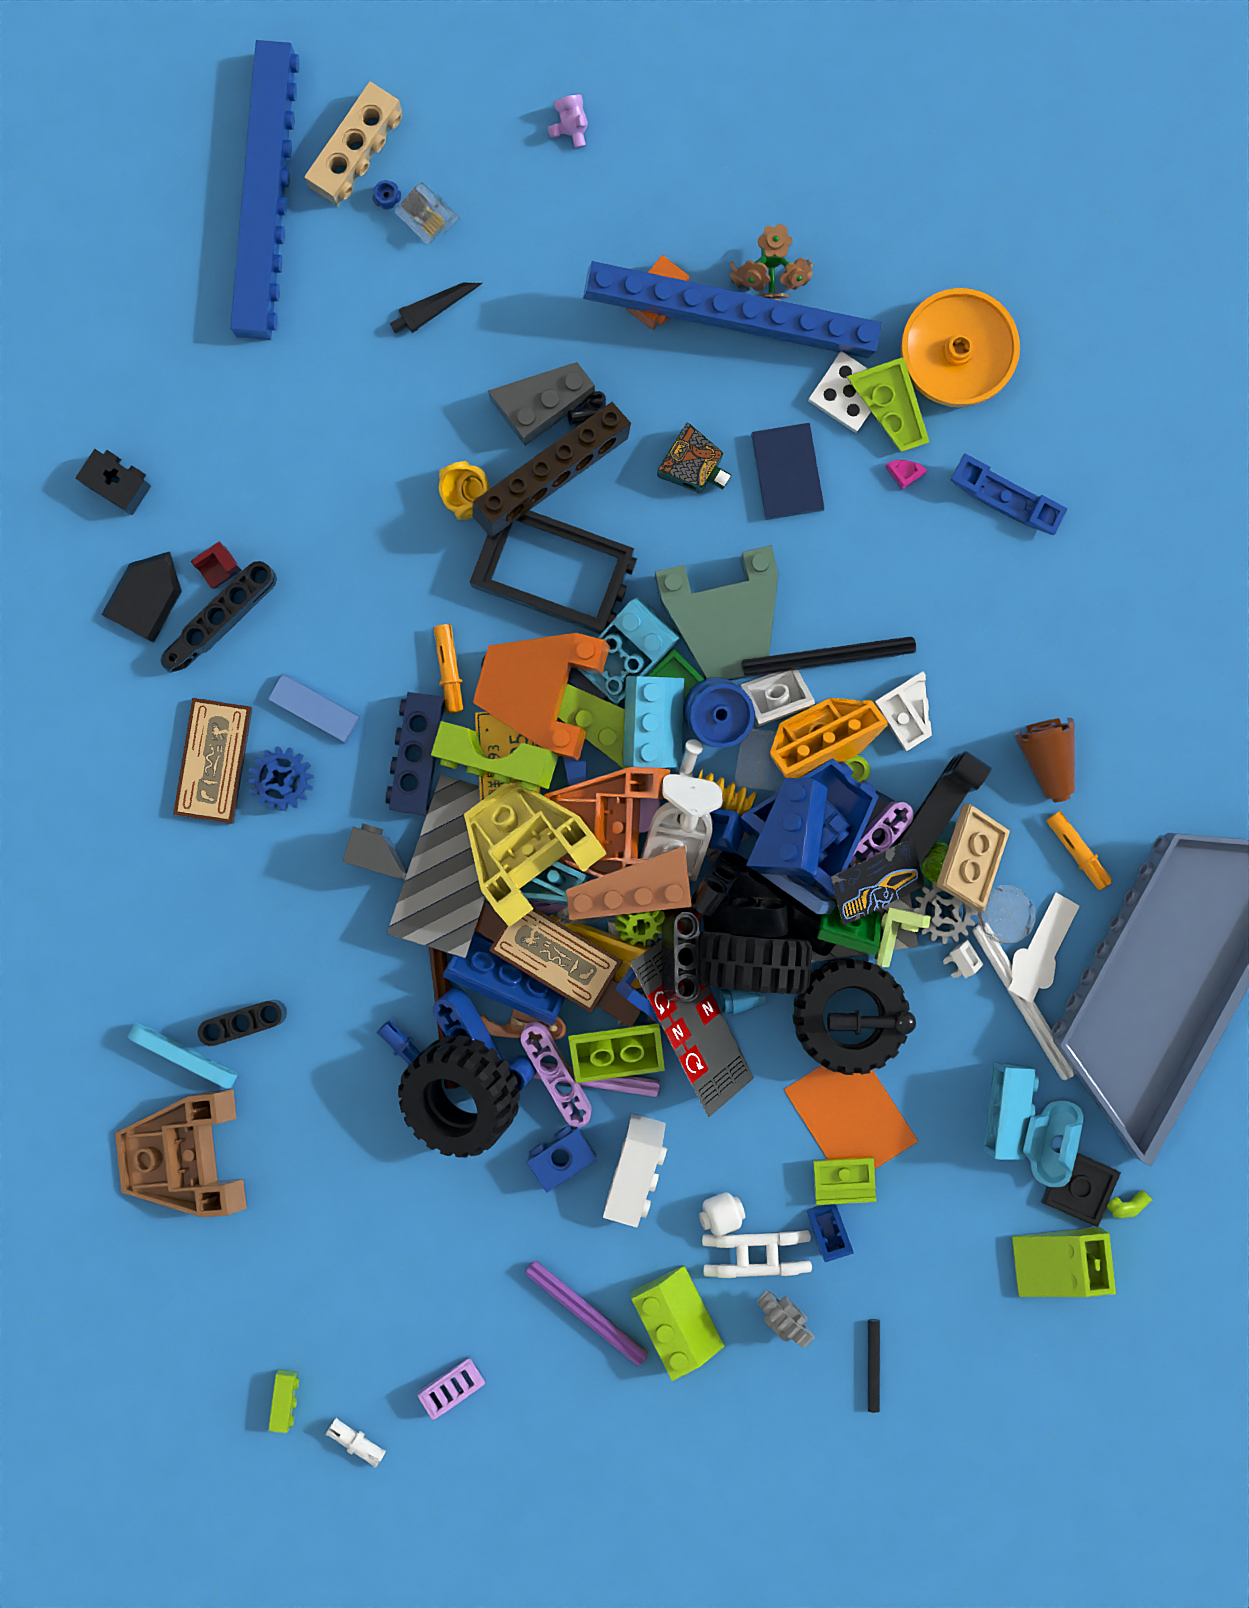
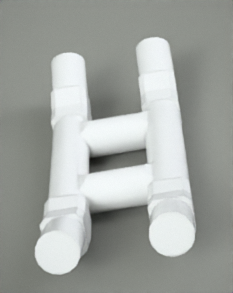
M804 1230L763 1234H725L719 1237L704 1234L702 1238L703 1246L717 1248L736 1247L737 1265L705 1264L704 1276L718 1278L791 1276L811 1272L812 1264L809 1260L779 1263L778 1245H796L797 1243L810 1242V1232ZM748 1246H766L767 1264H749Z

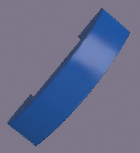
M966 453L963 454L951 478L955 485L996 511L1034 529L1055 535L1068 508L1044 495L1038 497L990 471V466Z

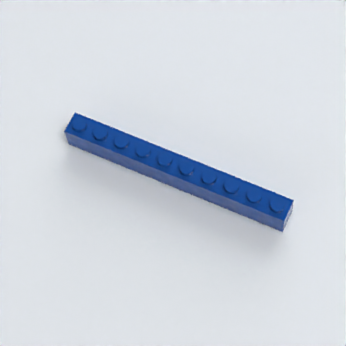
M256 40L230 328L236 337L271 340L272 330L276 331L277 313L274 312V302L279 301L280 287L279 284H276L277 273L282 271V256L278 254L279 244H284L285 230L284 226H281L282 215L286 216L287 199L284 197V187L289 186L290 173L289 169H286L287 158L292 156V142L288 139L289 130L294 129L295 123L294 112L291 111L292 101L297 99V85L293 83L294 73L299 72V55L295 54L292 44L289 42Z
M592 261L588 268L583 299L835 352L842 351L845 354L869 358L877 352L882 322L595 261Z

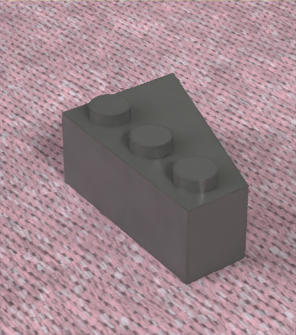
M578 362L488 390L492 403L526 446L567 416L569 410H575L586 402L588 397L595 392V385Z

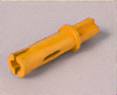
M437 625L433 627L441 673L439 686H443L446 711L448 713H458L463 710L460 684L463 682L462 679H459L452 625Z
M1061 810L1049 817L1046 823H1048L1062 844L1079 865L1077 868L1079 870L1083 869L1098 890H1102L1110 885L1112 878L1097 860L1098 855H1094Z

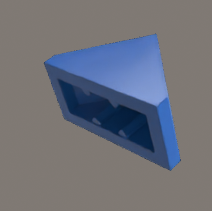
M836 1204L824 1205L807 1211L820 1255L825 1263L854 1254Z

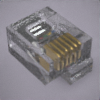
M422 182L417 184L394 210L426 244L432 243L440 232L446 233L459 219L439 195L436 196Z

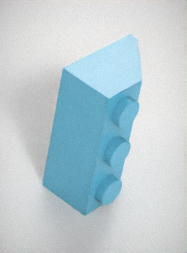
M626 676L623 766L648 768L681 766L684 678Z
M994 1062L983 1150L994 1159H1025L1023 1149L1030 1118L1035 1116V1105L1032 1104L1033 1092H1037L1039 1077L1035 1074L1036 1069Z

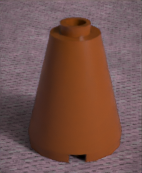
M1060 718L1037 722L1027 726L1028 732L1021 734L1020 729H1018L1014 733L1015 739L1042 792L1047 799H1052L1055 803L1070 799V794L1075 792V724L1072 718H1067L1068 723H1061Z

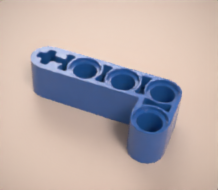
M457 987L451 988L435 1002L433 1014L446 1037L455 1036L457 1038L460 1035L470 1037V1041L478 1039L484 1042V1046L488 1049L493 1047L498 1051L497 1056L502 1061L504 1060L475 1006L464 990ZM524 1055L506 1060L510 1065L509 1072L511 1074L514 1073L517 1084L515 1088H518L519 1092L536 1074V1068L530 1058Z

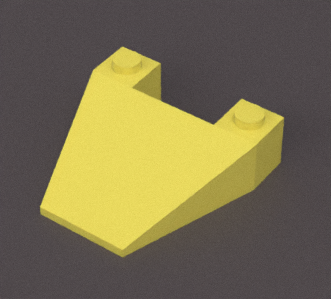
M512 779L510 784L504 783L464 813L480 889L494 910L509 927L534 909L520 888L565 854L569 853L582 872L607 854L580 816L535 791L519 787L520 782Z

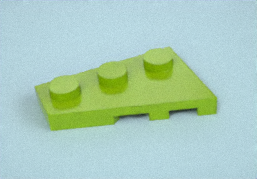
M904 357L846 376L900 452L929 443Z

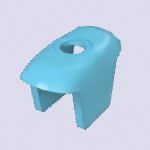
M1069 1101L1051 1102L1045 1107L1041 1115L1030 1118L1023 1153L1031 1161V1170L1035 1179L1049 1187H1063L1070 1181L1079 1148L1084 1115L1079 1106ZM1061 1135L1063 1136L1060 1153H1057L1052 1148V1140L1056 1136Z

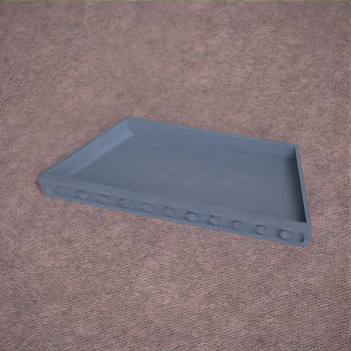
M1176 833L1160 835L1152 845L1153 852L1148 861L1140 867L1137 874L1139 878L1134 887L1130 888L1125 894L1122 909L1119 914L1112 918L1109 924L1110 931L1105 940H1102L1096 947L1093 962L1083 971L1080 978L1081 984L1076 993H1073L1067 1000V1009L1063 1017L1054 1024L1051 1031L1054 1044L1132 1155L1149 1166H1152L1249 987V840Z

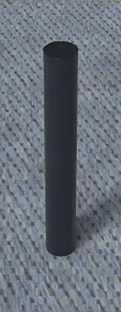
M878 1319L868 1320V1412L871 1413L880 1412V1320Z

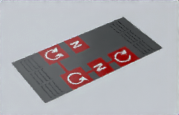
M661 940L634 959L630 964L707 1116L710 1117L753 1080L754 1077L708 986L700 985V992L697 998L692 1001L672 1002L665 997L663 993ZM680 950L677 957L680 964H683L684 954ZM682 981L678 984V990L681 995L685 991Z

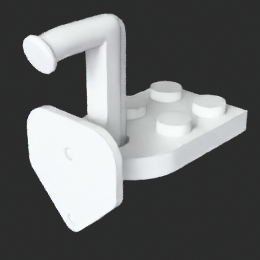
M691 739L686 742V750L678 775L670 774L663 779L662 794L670 802L662 805L655 812L640 859H649L685 845L689 880L696 881L712 836L710 812L720 808L723 800L722 790L717 784L708 780L693 778L692 771L698 754L702 752L703 746L698 740Z

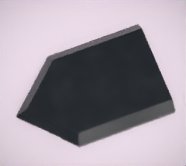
M165 552L129 563L101 615L154 643L182 593L171 552Z

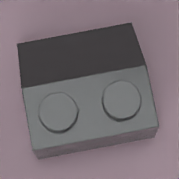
M363 823L361 829L352 828L342 862L399 879H405L407 869L390 838L382 835L383 829Z

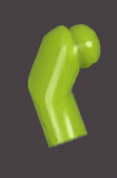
M1141 1189L1129 1202L1123 1203L1119 1197H1114L1107 1204V1209L1117 1219L1133 1218L1152 1199Z

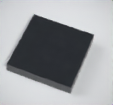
M1077 1153L1070 1181L1063 1187L1047 1186L1041 1202L1098 1227L1121 1172Z

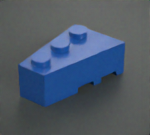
M785 778L746 866L760 874L816 877L828 788L815 779Z

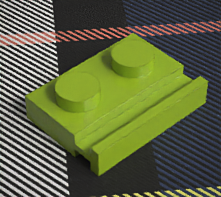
M872 1156L813 1160L816 1205L877 1202L874 1158Z

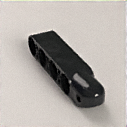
M255 561L249 564L184 627L181 635L164 651L160 661L166 671L172 673L183 670L199 655L210 650L273 589L277 581L274 570L262 561ZM260 570H267V579L263 583H255L256 573ZM244 590L246 592V599L241 604H235L233 600L235 593ZM218 611H224V621L221 624L214 625L212 621L213 615ZM202 631L203 641L199 645H192V635Z

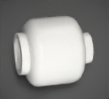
M728 1192L705 1199L702 1205L703 1212L699 1213L703 1229H710L712 1234L717 1237L740 1229L742 1220L745 1219V1212L738 1196L733 1197Z

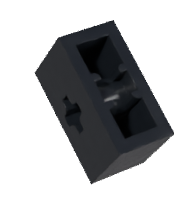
M94 448L75 479L133 515L151 488V485L144 480L146 474L132 465L129 469H126L119 464L122 459L108 450L103 454ZM113 476L120 478L118 483L110 481Z

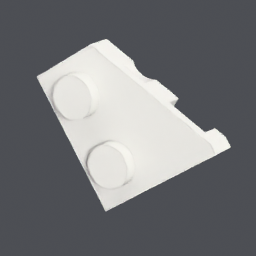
M923 671L874 702L887 720L889 728L905 752L932 736L931 723L928 716L929 704L925 687L926 675Z

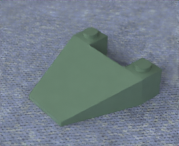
M772 545L742 552L741 563L746 581L691 594L685 565L655 572L661 606L706 679L720 677L731 680L744 677L745 675L742 671V661L744 659L769 656L778 581V570Z

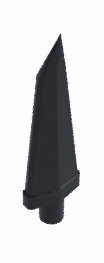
M463 282L409 306H404L398 309L401 317L389 324L395 334L407 327L411 333H414L482 283Z

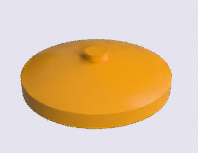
M952 288L933 294L913 311L903 330L900 352L901 357H904L911 383L921 394L941 405L969 407L991 399L1004 388L1018 364L1020 339L1013 318L999 301L978 290Z

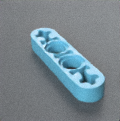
M134 1023L127 1036L131 1041L222 1087L231 1089L238 1076L230 1068L142 1024Z

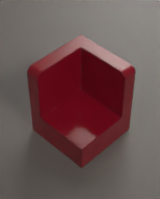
M220 541L191 560L193 566L200 571L212 589L217 588L242 571L226 546Z

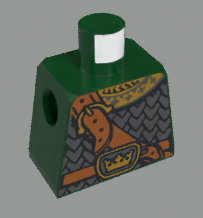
M688 422L680 432L657 472L659 478L697 493H702L708 482L723 490L732 475L718 467L722 460L723 452Z

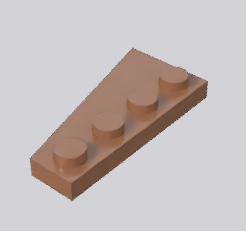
M685 845L566 889L569 920L692 907Z

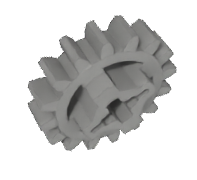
M931 881L930 890L926 887L920 889L924 895L923 897H914V900L919 903V907L912 908V912L926 915L927 903L930 905L931 919L929 928H921L919 933L924 935L930 932V941H935L940 936L942 944L947 943L948 937L953 942H958V933L967 936L969 933L965 927L967 925L975 926L976 923L970 917L971 915L978 914V911L971 909L970 906L954 896L942 899L936 893L944 890L936 886V881ZM938 904L950 907L947 911L950 918L939 916L942 911ZM963 905L962 919L959 917V907ZM942 923H946L952 930L939 931L935 928L939 927Z
M766 1290L757 1300L762 1311L767 1314L764 1317L765 1323L786 1343L792 1338L797 1345L799 1344L802 1348H805L815 1338L814 1334L805 1324L808 1317L788 1297L784 1296L780 1300L775 1294Z

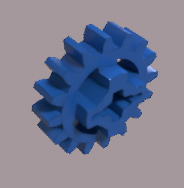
M279 746L275 747V754H272L269 750H264V759L258 757L254 759L258 767L249 768V771L254 773L255 776L249 779L248 783L256 786L251 791V794L254 796L261 795L258 801L261 805L269 801V809L274 810L277 804H279L281 811H287V804L289 803L293 808H297V799L306 801L308 798L303 792L313 789L311 785L307 784V780L313 779L314 775L306 773L311 764L308 762L301 763L304 757L301 753L293 757V749L289 747L286 749L285 754ZM278 760H289L294 765L285 768L282 767ZM267 767L268 773L266 779L262 780L263 772ZM278 773L287 775L283 779L284 785L275 783L278 779ZM300 777L299 786L295 791L293 788L295 781ZM278 790L284 798H273L268 792Z

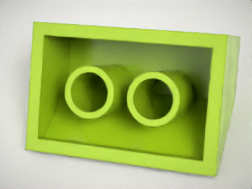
M659 1023L568 1036L576 1083L665 1071Z
M685 1265L631 1291V1300L672 1381L699 1368L725 1347Z

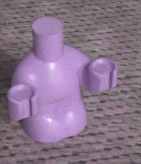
M570 95L554 101V107L560 114L561 123L548 126L550 138L565 134L572 136L574 148L586 146L583 134L587 129L588 121L583 110L582 95Z

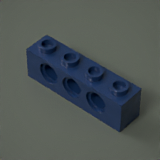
M407 692V698L401 699L399 715L404 716L402 728L397 727L395 735V745H399L397 757H392L390 774L394 775L393 786H388L385 803L390 804L389 810L427 815L436 764V757L431 756L440 723L443 720L445 699L443 697ZM417 717H424L427 721V726L422 732H414L412 730V722ZM413 746H419L422 749V757L416 762H411L407 758V752ZM408 775H414L418 781L417 787L412 791H406L402 785L404 778Z

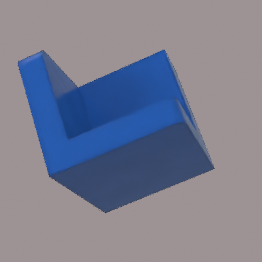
M720 808L710 812L714 823L708 847L737 854L745 832L738 812Z

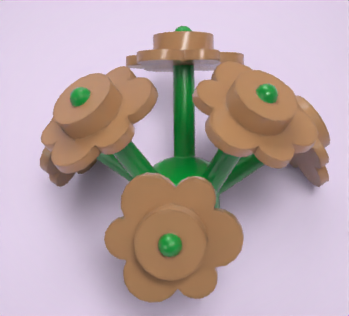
M778 224L774 228L766 226L764 234L759 236L757 243L761 248V257L755 262L747 260L739 268L736 267L733 261L729 262L733 270L729 275L732 278L731 282L733 284H736L738 288L744 286L747 291L750 290V287L756 291H762L765 288V284L769 283V294L755 296L781 301V299L789 298V294L775 293V267H778L780 264L785 267V272L781 274L779 281L788 290H796L799 286H804L810 281L813 274L811 270L813 263L810 259L806 261L804 258H799L794 263H790L784 258L788 253V246L792 244V237L787 235L786 226Z

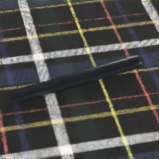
M910 636L744 659L742 661V671L745 676H754L912 654L916 652V642Z

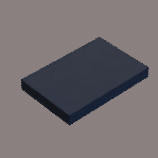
M810 423L752 432L751 436L766 520L824 511Z

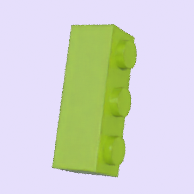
M278 1370L276 1373L268 1431L288 1433L290 1427L293 1428L295 1416H292V1411L296 1408L297 1397H294L295 1390L299 1388L300 1378H297V1372Z

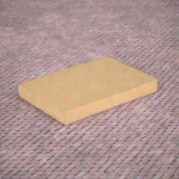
M963 804L936 886L976 911H984L1010 830L973 805Z

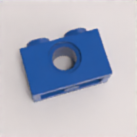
M567 1126L554 1135L556 1140L546 1146L542 1142L529 1151L531 1157L528 1158L527 1164L546 1193L597 1160V1154L579 1127L571 1129L570 1126ZM557 1149H563L568 1153L569 1159L563 1164L556 1163L552 1158V1153Z

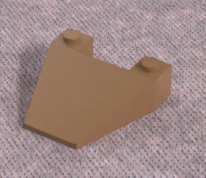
M234 1090L207 1091L187 1096L116 1132L121 1193L198 1217L228 1216L247 1209L244 1180L217 1179L212 1125L237 1119Z

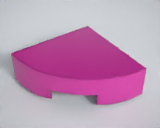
M894 460L885 466L902 490L927 472L919 463L908 460Z

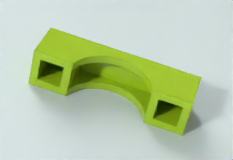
M443 721L440 723L431 756L441 759L439 765L457 770L458 765L467 767V773L483 777L484 772L494 774L493 780L510 784L511 779L520 781L519 787L537 792L538 787L549 789L559 756L548 749L521 743L510 755L501 759H489L481 749L479 733Z

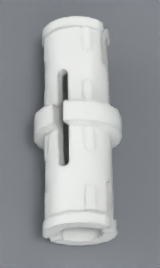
M337 1417L325 1434L346 1447L347 1453L350 1455L355 1453L374 1468L377 1467L378 1462L381 1461L386 1450L381 1449L365 1438V1433L362 1431L356 1432Z

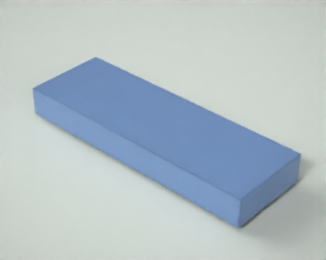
M284 674L281 675L268 698L273 703L347 743L360 720L359 716Z
M761 874L816 914H832L836 907L834 901L804 882L798 876Z

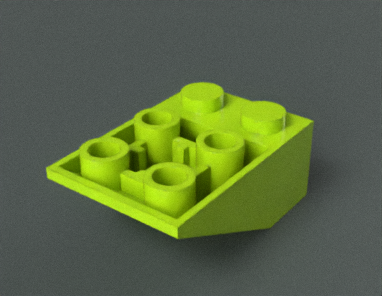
M1093 1227L1012 1236L1019 1297H1093L1116 1294L1110 1234L1103 1228Z

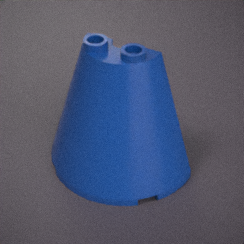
M833 758L801 777L815 779L827 787L826 799L851 823V826L847 829L850 835L838 846L833 842L825 850L829 855L817 866L816 877L798 876L810 886L819 888V891L826 897L835 895L831 877L848 869L879 797L875 793L876 789L865 780L861 782L856 781L851 776L853 774L852 769L844 762H837ZM779 792L741 816L740 821L747 835L751 836L754 834L758 840Z

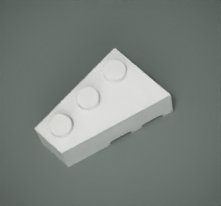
M631 1113L628 1131L623 1141L617 1168L614 1172L603 1218L637 1228L640 1218L647 1217L651 1201L646 1198L649 1191H655L659 1174L654 1172L657 1164L663 1165L667 1148L662 1147L666 1123Z

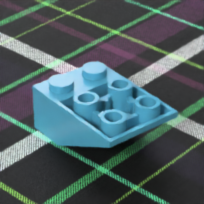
M637 597L624 607L598 637L605 640L610 646L603 674L578 670L617 706L625 698L626 676L645 677L678 642L681 636L640 597Z

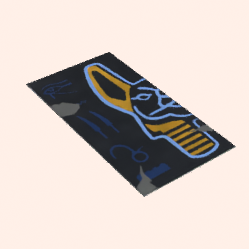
M914 838L831 877L843 926L924 887Z

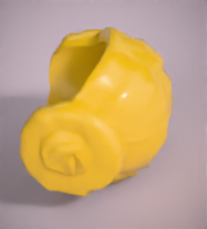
M467 461L452 463L439 471L438 489L446 509L452 511L458 520L473 518V501L491 489L485 472L478 466L470 465Z

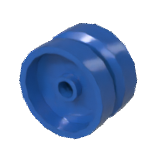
M711 677L701 680L690 689L684 701L683 714L686 724L702 742L711 747L727 748L737 745L748 736L754 725L755 710L751 698L742 688L726 678ZM719 709H723L721 714H718L716 712Z

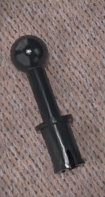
M855 1010L854 1013H828L827 1015L828 1031H854L856 1035L860 1034L861 1028L894 1029L899 1034L907 1035L913 1032L916 1027L915 1016L906 1010L899 1011L894 1016H861L859 1010Z

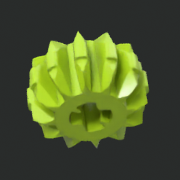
M661 910L616 915L617 919L614 924L615 929L620 931L619 935L623 941L629 939L632 946L641 941L642 945L646 947L648 939L657 942V933H662V923L666 917L665 913Z

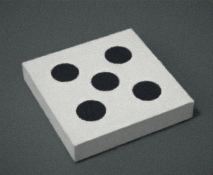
M841 351L810 396L808 402L854 433H857L871 411L846 376L868 368Z

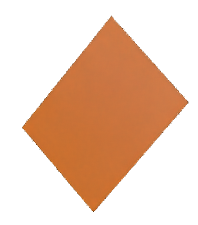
M821 1065L784 1089L827 1159L872 1156L874 1158V1168L876 1169L918 1142L873 1070L863 1075L860 1073L844 1075L837 1071L833 1072Z

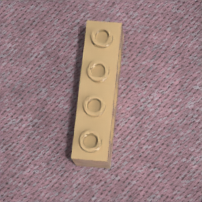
M370 81L304 176L308 187L337 207L342 200H347L353 191V184L358 176L362 177L368 170L369 160L373 154L380 152L384 147L388 132L391 128L395 129L399 125L403 116L400 101ZM371 118L379 119L376 125H366V122ZM354 142L363 143L361 148L357 150L350 149L351 144ZM343 165L347 167L343 173H333L337 166Z

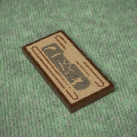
M192 698L173 815L234 824L252 707Z
M536 908L510 927L505 923L489 950L590 1013H593L623 963L622 960Z

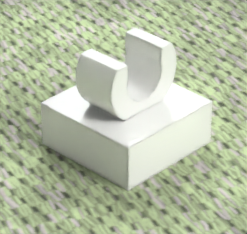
M968 939L958 944L943 960L944 964L951 961L957 964L958 969L951 974L953 978L963 974L966 979L983 966Z

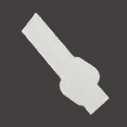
M1055 893L1028 949H1019L1014 954L1011 969L1013 980L1007 990L1032 1003L1039 988L1046 989L1052 985L1056 968L1054 957L1080 907L1079 905Z

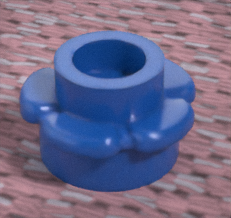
M380 181L373 189V202L377 206H382L385 210L394 208L395 204L401 200V192L392 181ZM385 193L389 194L388 198L384 197Z

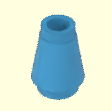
M726 989L720 990L719 993L722 1012L724 1014L730 1013L731 1016L765 1004V995L762 992Z

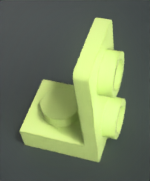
M889 907L888 913L885 912L881 922V929L884 932L882 941L879 943L876 956L874 955V958L877 959L876 965L880 967L890 966L899 923H901V929L918 932L919 927L929 928L931 916Z

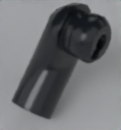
M595 391L588 397L582 409L569 410V424H581L606 406L605 394L601 391Z

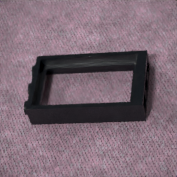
M531 510L515 520L618 558L597 618L492 580L513 523L492 538L487 534L469 582L472 588L598 634H602L616 618L617 613L612 611L616 601L622 602L627 589V586L623 584L626 574L632 575L637 562V558L633 557L634 548Z

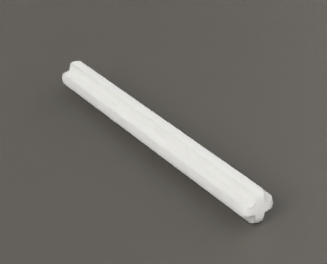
M980 923L972 929V932L1006 989H1008L1013 980L1011 976L1012 964L988 924ZM1008 990L1059 1077L1064 1081L1073 1077L1075 1072L1054 1044L1053 1035L1051 1034L1052 1030L1035 1002L1030 1003Z

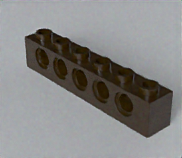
M613 402L609 403L473 501V518L492 538L626 441L629 437L631 422Z

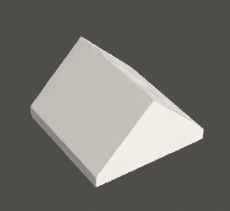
M798 669L771 673L740 685L753 702L755 710L754 724L756 728L806 710L815 704L814 698Z

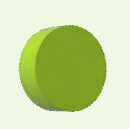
M854 756L844 762L852 769L853 774L851 776L856 781L861 782L868 779L870 766L863 757Z

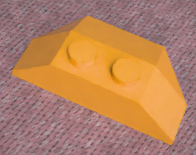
M828 698L779 723L770 750V756L785 778H801L832 758L837 762H845L860 754L888 726V722L872 700H863L862 702L853 699Z

